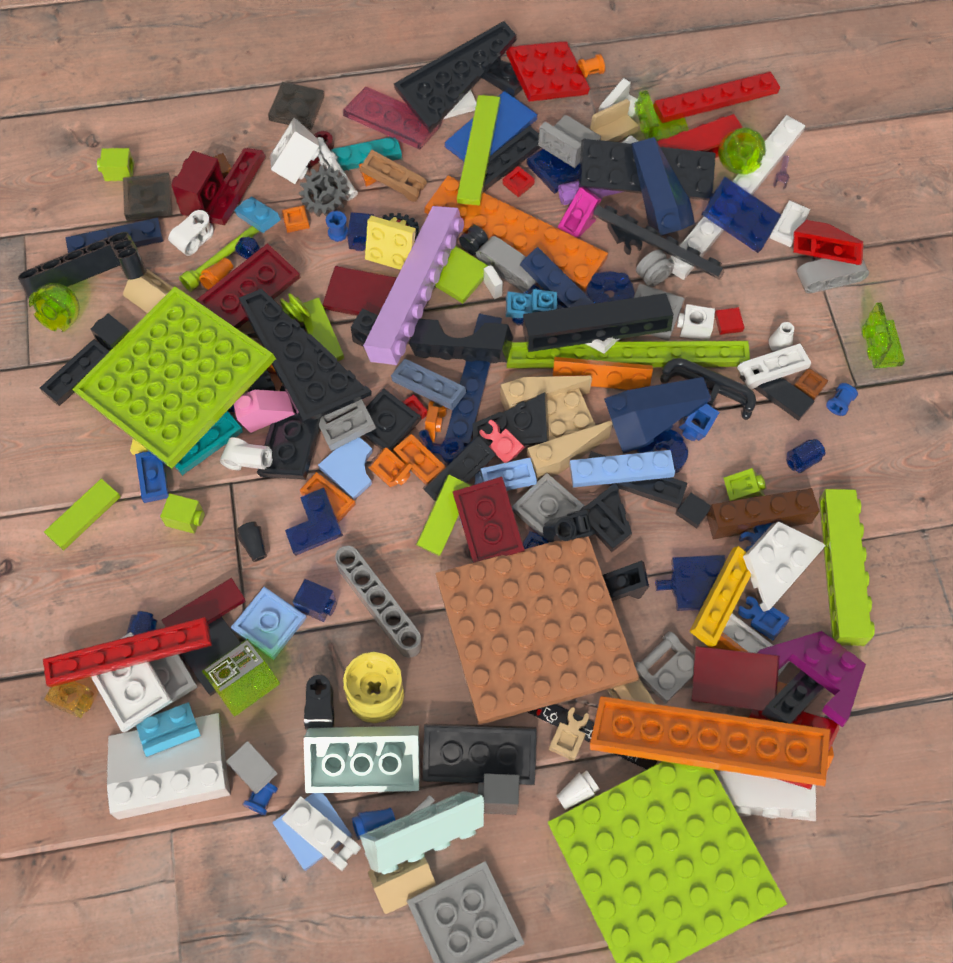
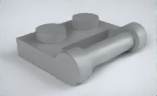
M359 400L321 417L319 427L331 451L376 429L363 400Z
M668 631L663 636V641L641 662L637 661L634 665L639 678L666 704L693 677L695 656L679 641L674 633ZM671 648L676 654L652 676L648 669Z

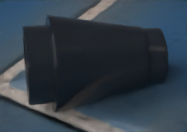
M253 521L238 527L237 538L252 561L257 562L266 558L267 553L261 526H258L257 522Z

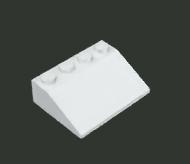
M216 713L195 718L200 737L148 757L144 753L137 730L108 736L107 791L110 814L117 819H123L231 795L220 714Z

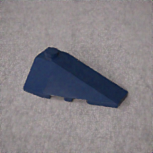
M655 137L631 143L649 226L659 231L658 236L695 224L691 201Z
M703 377L627 390L604 398L623 454L648 446L654 441L656 436L663 431H669L677 421L683 417L690 416L712 400Z

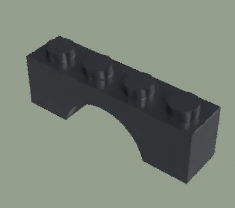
M418 319L414 334L410 337L409 345L415 356L424 359L434 357L444 360L462 359L468 362L477 360L489 363H507L513 335L508 324L484 323L474 334L463 338H454L444 333L439 320Z

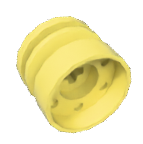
M378 652L364 653L352 660L345 670L343 682L348 705L353 714L362 721L370 723L385 722L394 717L401 709L404 700L401 670L396 662L386 654ZM372 690H374L375 692H379V691H380V694H378V695H377L376 693H372V694H371L370 692H371Z

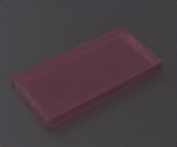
M366 86L343 109L344 117L419 150L442 126L441 121L429 133L407 104Z

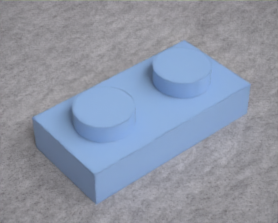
M530 458L481 468L483 482L502 476L507 491L535 485L537 482Z

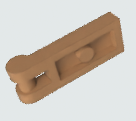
M373 150L370 151L361 165V172L402 193L412 202L417 201L420 196L419 191L423 190L427 184V181L422 176ZM407 181L412 183V187L406 184Z

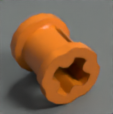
M597 54L591 59L578 60V65L585 78L595 73H605V63L601 54Z

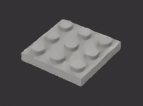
M486 861L407 900L434 963H490L525 944Z

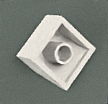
M295 118L292 119L270 155L271 170L294 184L298 178L302 179L308 170L307 164L310 160L314 161L320 151L318 139Z

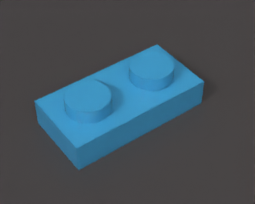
M252 196L235 208L237 217L262 233L281 220L276 211Z

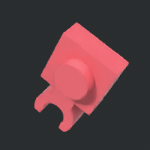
M490 420L488 423L493 427L492 433L487 434L485 431L480 430V435L487 440L493 441L489 447L504 463L512 462L525 446L509 430L505 429L500 433L499 425Z

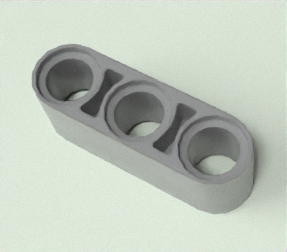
M492 236L476 252L478 260L488 266H493L501 278L520 291L527 293L537 283L520 266L521 261L526 256L500 238Z
M820 259L801 265L797 269V274L805 292L815 293L860 282L868 277L869 270L864 260L861 265L830 259Z

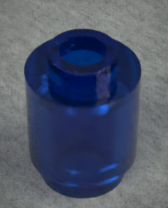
M817 439L806 440L787 452V465L791 470L802 473L822 461V457L826 454L825 448Z
M138 611L137 615H131L126 635L130 632L137 635L156 630L158 621L153 618L154 615L152 613Z

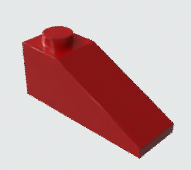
M805 220L794 231L793 253L861 265L864 242L828 223Z

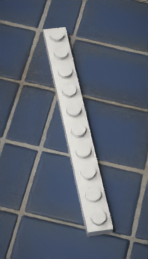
M786 115L686 237L680 247L686 250L688 246L701 252L700 257H703L803 133L805 125ZM673 256L669 258L674 264L672 273L683 280L694 268Z

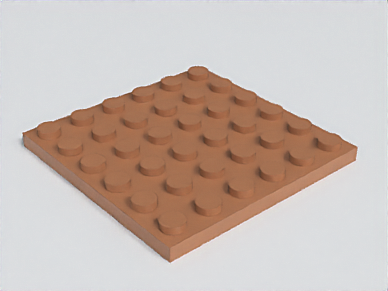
M589 536L570 541H554L524 549V552L517 554L501 555L435 573L479 725L638 681V673Z

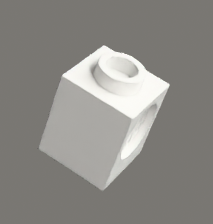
M686 304L684 314L679 313L677 327L681 328L680 337L709 341L713 330L715 309Z

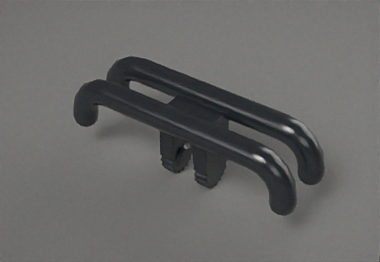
M674 358L668 361L662 369L663 374L660 377V381L663 384L668 383L674 376H680L687 380L703 377L707 388L712 390L710 395L712 400L706 404L712 407L718 394H721L739 402L743 406L742 418L744 420L750 419L756 405V397L752 389L746 385L683 358Z

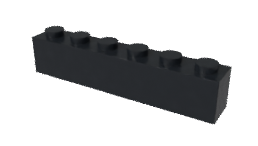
M664 293L523 314V334L528 352L592 343V341L597 339L605 341L607 338L621 339L668 332L672 329L674 314L667 294Z

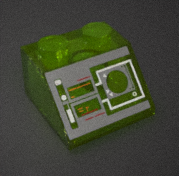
M248 639L202 670L234 717L281 684Z

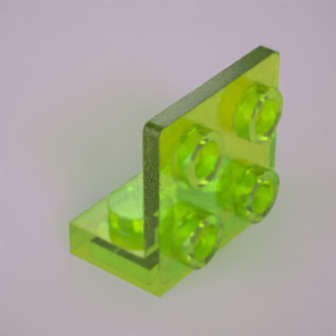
M877 302L869 313L867 321L862 326V336L866 339L868 345V358L872 360L874 369L903 366L905 359L894 320L886 319L882 302Z

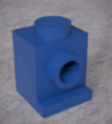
M705 404L690 416L684 417L678 428L683 430L682 435L686 439L691 441L697 439L700 441L706 437L720 412Z

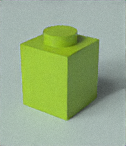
M102 148L101 158L97 159V168L99 172H102L105 181L133 180L134 160L129 148Z
M169 493L160 517L166 527L195 534L197 527L203 523L205 513L199 501Z

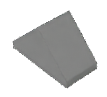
M248 741L226 761L229 767L256 794L278 774Z

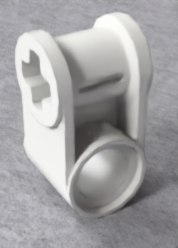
M203 210L192 212L189 217L170 232L169 242L186 256L194 254L214 234V228L209 223L208 214Z

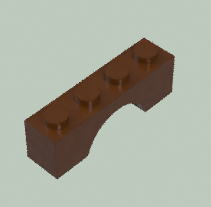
M809 488L712 504L707 514V520L714 540L738 536L747 529L768 523L780 522L789 527L811 524L820 511L813 489Z

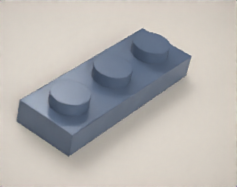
M404 359L391 375L393 382L451 410L456 407L466 394L464 386L407 359Z

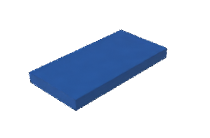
M506 91L498 96L500 97V107L490 156L537 120L535 112ZM473 118L445 141V148L462 161H465Z

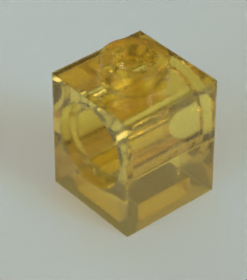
M72 681L51 687L44 700L54 708L82 718L84 712L89 711L93 704L94 693L87 686ZM77 692L76 699L67 703L68 696Z

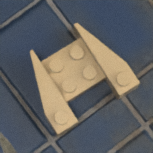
M591 376L523 377L501 384L500 400L505 411L516 407L517 404L523 401L532 400L544 392L547 394L549 441L527 448L526 458L531 459L537 482L546 473L551 477L559 475L569 467L570 460L581 459L610 437L612 421L595 425L582 396L590 393Z

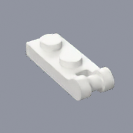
M797 344L745 361L737 369L740 375H744L746 386L754 389L760 384L808 369L811 361L802 345ZM758 369L760 373L754 374L753 370Z
M301 796L282 817V820L341 871L348 865L346 861L351 855H356L361 849L354 840L343 833ZM340 842L344 847L336 854L332 849Z

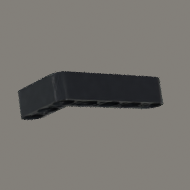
M121 232L28 269L19 274L18 280L28 299L36 300L118 266L121 267L128 280L142 277L146 274L147 269L130 235L127 232Z

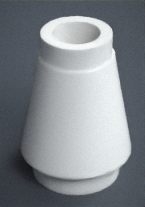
M783 322L770 336L769 346L773 352L793 346L794 326L791 323Z
M586 770L582 774L579 772L556 796L566 810L594 797V793L600 789Z

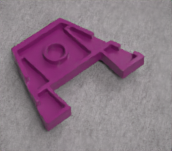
M823 631L763 648L757 652L780 655L779 669L790 661L832 693L834 697L825 704L822 712L841 727L846 724L866 666L863 661Z

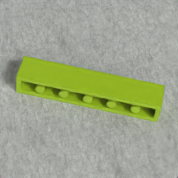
M825 489L819 498L822 538L825 545L823 549L832 638L841 646H865L874 637L875 626L874 622L870 621L869 613L872 609V599L867 594L869 573L865 571L864 567L867 552L866 548L862 547L861 539L864 535V526L859 520L861 501L857 499L856 490Z

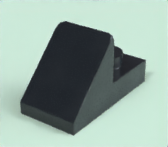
M639 561L603 574L612 602L627 596L640 599L649 588L644 561Z

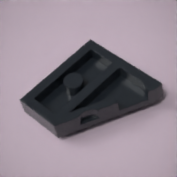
M616 483L581 509L590 510L588 516L591 528L595 530V535L611 552L631 538L632 535Z

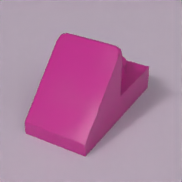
M580 187L557 228L579 238L596 221V218L593 217V212L602 199L586 188Z

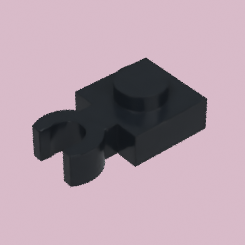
M607 223V227L616 243L624 242V251L627 255L631 254V245L636 246L638 251H641L642 240Z

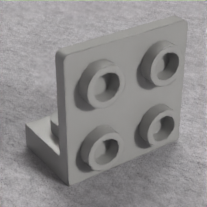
M564 115L555 126L547 122L540 126L538 145L575 168L580 163L581 140L584 138L600 140L601 136L571 117Z

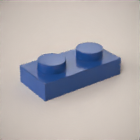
M149 451L135 454L142 501L148 503L167 499L169 491L164 462Z

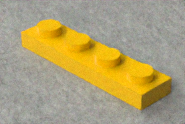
M739 546L732 548L689 631L708 647L716 646L751 576L743 558L747 552Z

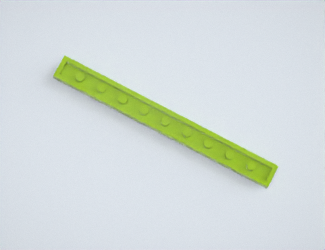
M748 341L615 342L605 353L587 344L528 352L526 342H512L507 368H553L554 357L652 365L653 367H664L668 361L674 358H683L703 367H738L741 363L750 360Z

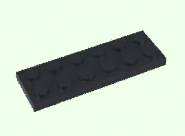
M585 138L581 140L579 187L642 193L632 145L630 143ZM660 147L688 198L700 200L713 199L716 153Z

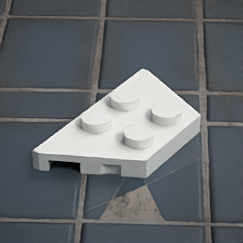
M780 522L772 524L743 556L746 567L751 573L753 587H758L763 601L760 607L763 612L772 608L825 547L822 542Z

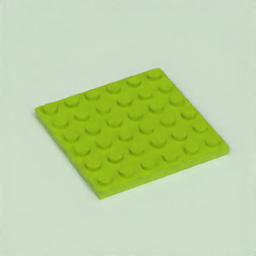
M174 286L72 390L172 469L276 358L273 353Z
M663 761L547 822L616 963H676L787 905L713 769Z

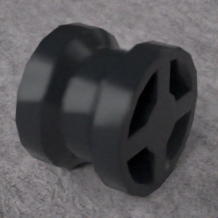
M471 225L468 233L462 234L459 238L462 248L472 255H475L479 247L488 241L485 231L477 225Z

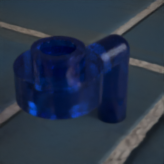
M241 237L235 246L236 252L245 259H248L260 249L258 242L251 237Z
M421 430L419 432L422 444L431 453L441 454L442 459L446 463L451 462L465 448L464 443L458 438H449L443 441L442 444L432 442L428 430Z

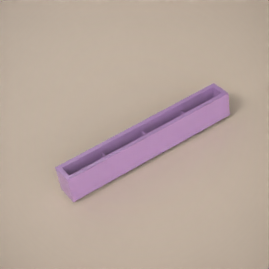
M432 206L363 345L370 362L397 365L401 356L404 355L406 345L414 334L418 319L422 317L423 309L431 298L435 284L440 279V273L443 267L447 265L450 252L455 248L459 233L463 231L464 220L461 218L458 208Z

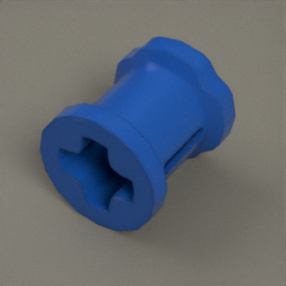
M332 211L326 216V225L329 228L328 237L336 242L345 240L348 235L347 219L344 213Z
M840 383L836 388V394L826 404L829 411L839 416L846 415L849 410V404L858 396L857 390L847 383Z
M267 783L257 794L252 791L249 799L244 800L243 806L265 816L267 814L266 807L273 793H276L278 788Z

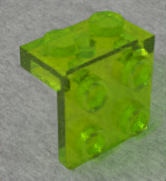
M648 90L639 92L634 109L635 114L639 118L641 132L644 133L645 139L655 137L656 141H659L660 139H666L682 131L689 130L685 118L662 123L653 108Z

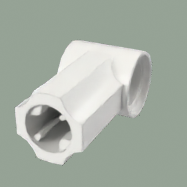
M235 437L229 438L220 458V463L223 466L238 471L242 467L265 469L270 467L273 461L272 450L268 446L248 444L244 440Z

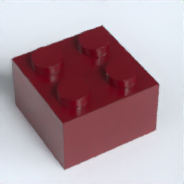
M192 151L190 156L184 160L181 171L173 178L171 185L182 215L189 217L194 211L207 210L224 182L217 158Z

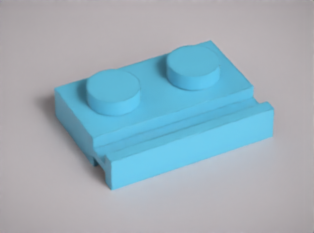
M189 702L148 717L136 725L146 757L201 736Z

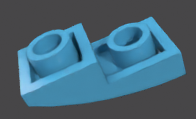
M533 289L532 294L507 292L506 317L523 318V314L557 309V292Z

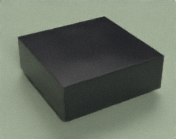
M690 493L677 510L676 515L697 529L707 516L711 505Z

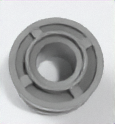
M655 250L640 261L636 272L640 277L644 278L643 280L647 286L653 287L663 282L672 273L674 264L670 259H666V254L662 250Z

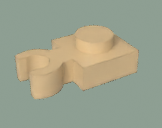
M574 707L568 712V725L560 722L549 747L550 751L572 761H575L586 735L579 731V729L583 728L589 719V714L585 713L581 721H576L573 718Z

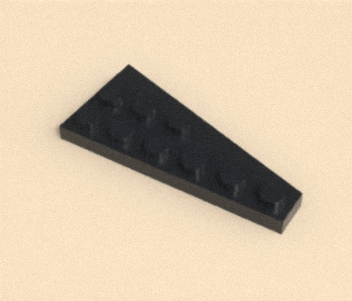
M502 21L395 82L394 89L430 133L517 41L516 34L505 21Z
M259 289L239 297V303L261 345L275 356L276 360L273 361L272 366L303 425L372 395V391L366 385L363 386L350 370L347 371L337 361L334 355L311 334H307L300 327V324L295 319L292 320L282 310V307L265 291Z

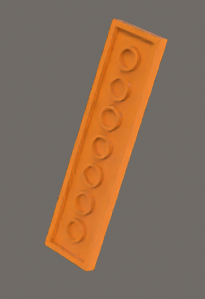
M449 175L424 207L426 214H429L432 206L458 208L460 216L464 220L462 232L467 234L471 225H477L485 231L488 240L492 236H496L526 257L539 247L584 292H586L608 257L607 252L484 192L482 193L480 205L458 204L457 195L460 181Z
M600 696L590 741V750L825 786L830 729Z

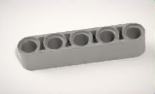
M352 546L339 548L335 554V560L340 574L400 654L407 658L417 656L422 648L421 635L360 553ZM346 558L354 559L352 564H342V561ZM362 577L369 579L367 584L360 585L357 583ZM377 597L385 599L380 605L372 603V600ZM392 617L401 620L395 626L388 625L387 621ZM406 638L416 640L413 646L407 647L402 644Z

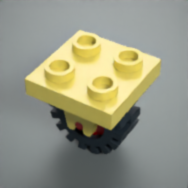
M389 213V217L385 214L383 218L370 216L367 224L365 259L401 270L418 237V222H415L413 217L409 219V215L401 216V213H397V216Z

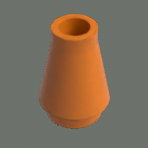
M223 258L204 269L199 277L201 284L209 290L234 268L232 262L227 258Z

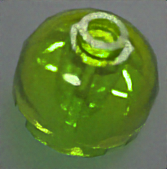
M747 127L734 129L727 133L721 140L718 150L719 161L722 166L729 172L739 175H746L756 171L762 163L760 162L766 154L765 141L761 134Z
M44 284L29 296V306L33 305L36 311L33 315L43 326L51 331H57L58 328L65 332L79 316L80 304L78 298L70 288L63 284Z

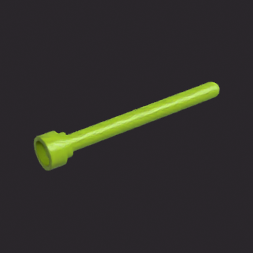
M253 226L249 227L195 271H186L180 275V282L188 291L192 292L199 286V277L204 269L223 258H227L260 231Z

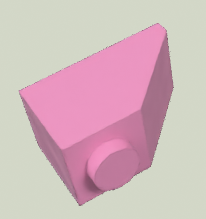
M253 390L243 394L234 403L237 420L250 433L295 414L293 404L287 392Z

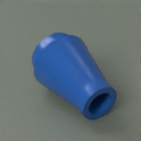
M392 808L359 812L356 817L352 818V825L357 839L361 840L360 835L393 822L396 819Z

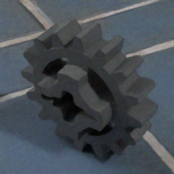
M320 166L319 172L311 169L312 175L304 176L307 181L306 183H300L304 190L300 191L299 195L303 198L301 200L302 204L305 207L307 206L306 209L310 213L314 212L320 217L323 212L327 216L330 211H337L336 208L338 206L341 208L345 207L342 201L349 200L345 192L350 191V188L345 185L348 181L338 169L334 172V169L329 166L326 171L323 166ZM334 180L337 182L338 189L335 188ZM311 194L314 195L315 203L312 201Z

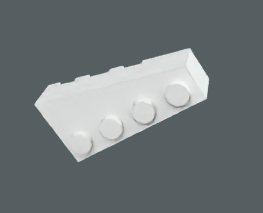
M714 770L739 816L759 815L767 818L816 821V785H813L810 790L774 778Z

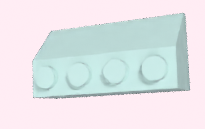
M419 726L307 729L304 737L306 793L419 791Z
M462 791L360 835L371 869L378 873L388 874L398 869L397 864L406 860L408 862L418 861L425 857L424 852L433 848L435 851L442 850L451 845V840L458 837L466 839L475 835L476 829L484 826V800L482 795Z

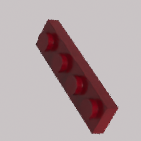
M243 148L205 211L209 216V223L226 225L266 158L263 150Z

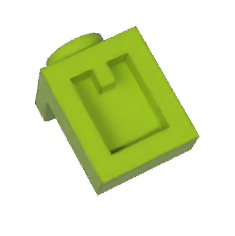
M753 468L723 478L730 501L764 496L763 490L766 489L762 474L758 475Z

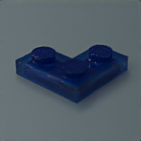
M324 487L300 497L308 521L285 530L295 556L343 536Z

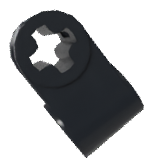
M583 509L548 520L543 526L545 539L549 542H563L594 535L595 530L591 528L588 516L590 510ZM558 525L560 526V529H561V534H560V535H559V533H558Z
M323 675L312 676L306 684L305 730L308 728L334 727L333 687L328 678ZM319 685H323L324 689L321 690L320 695H317L315 690H318Z

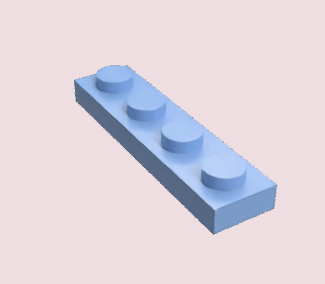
M671 450L570 460L569 463L573 488L670 478L675 475Z

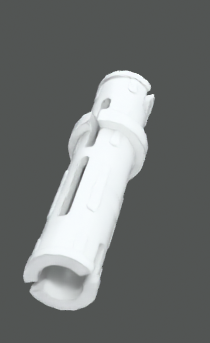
M317 138L318 148H320L317 156L320 159V165L326 168V170L331 166L334 172L338 169L342 173V176L348 181L345 185L350 188V191L345 192V194L349 197V200H352L357 196L358 191L337 162L335 153L329 150L323 138Z

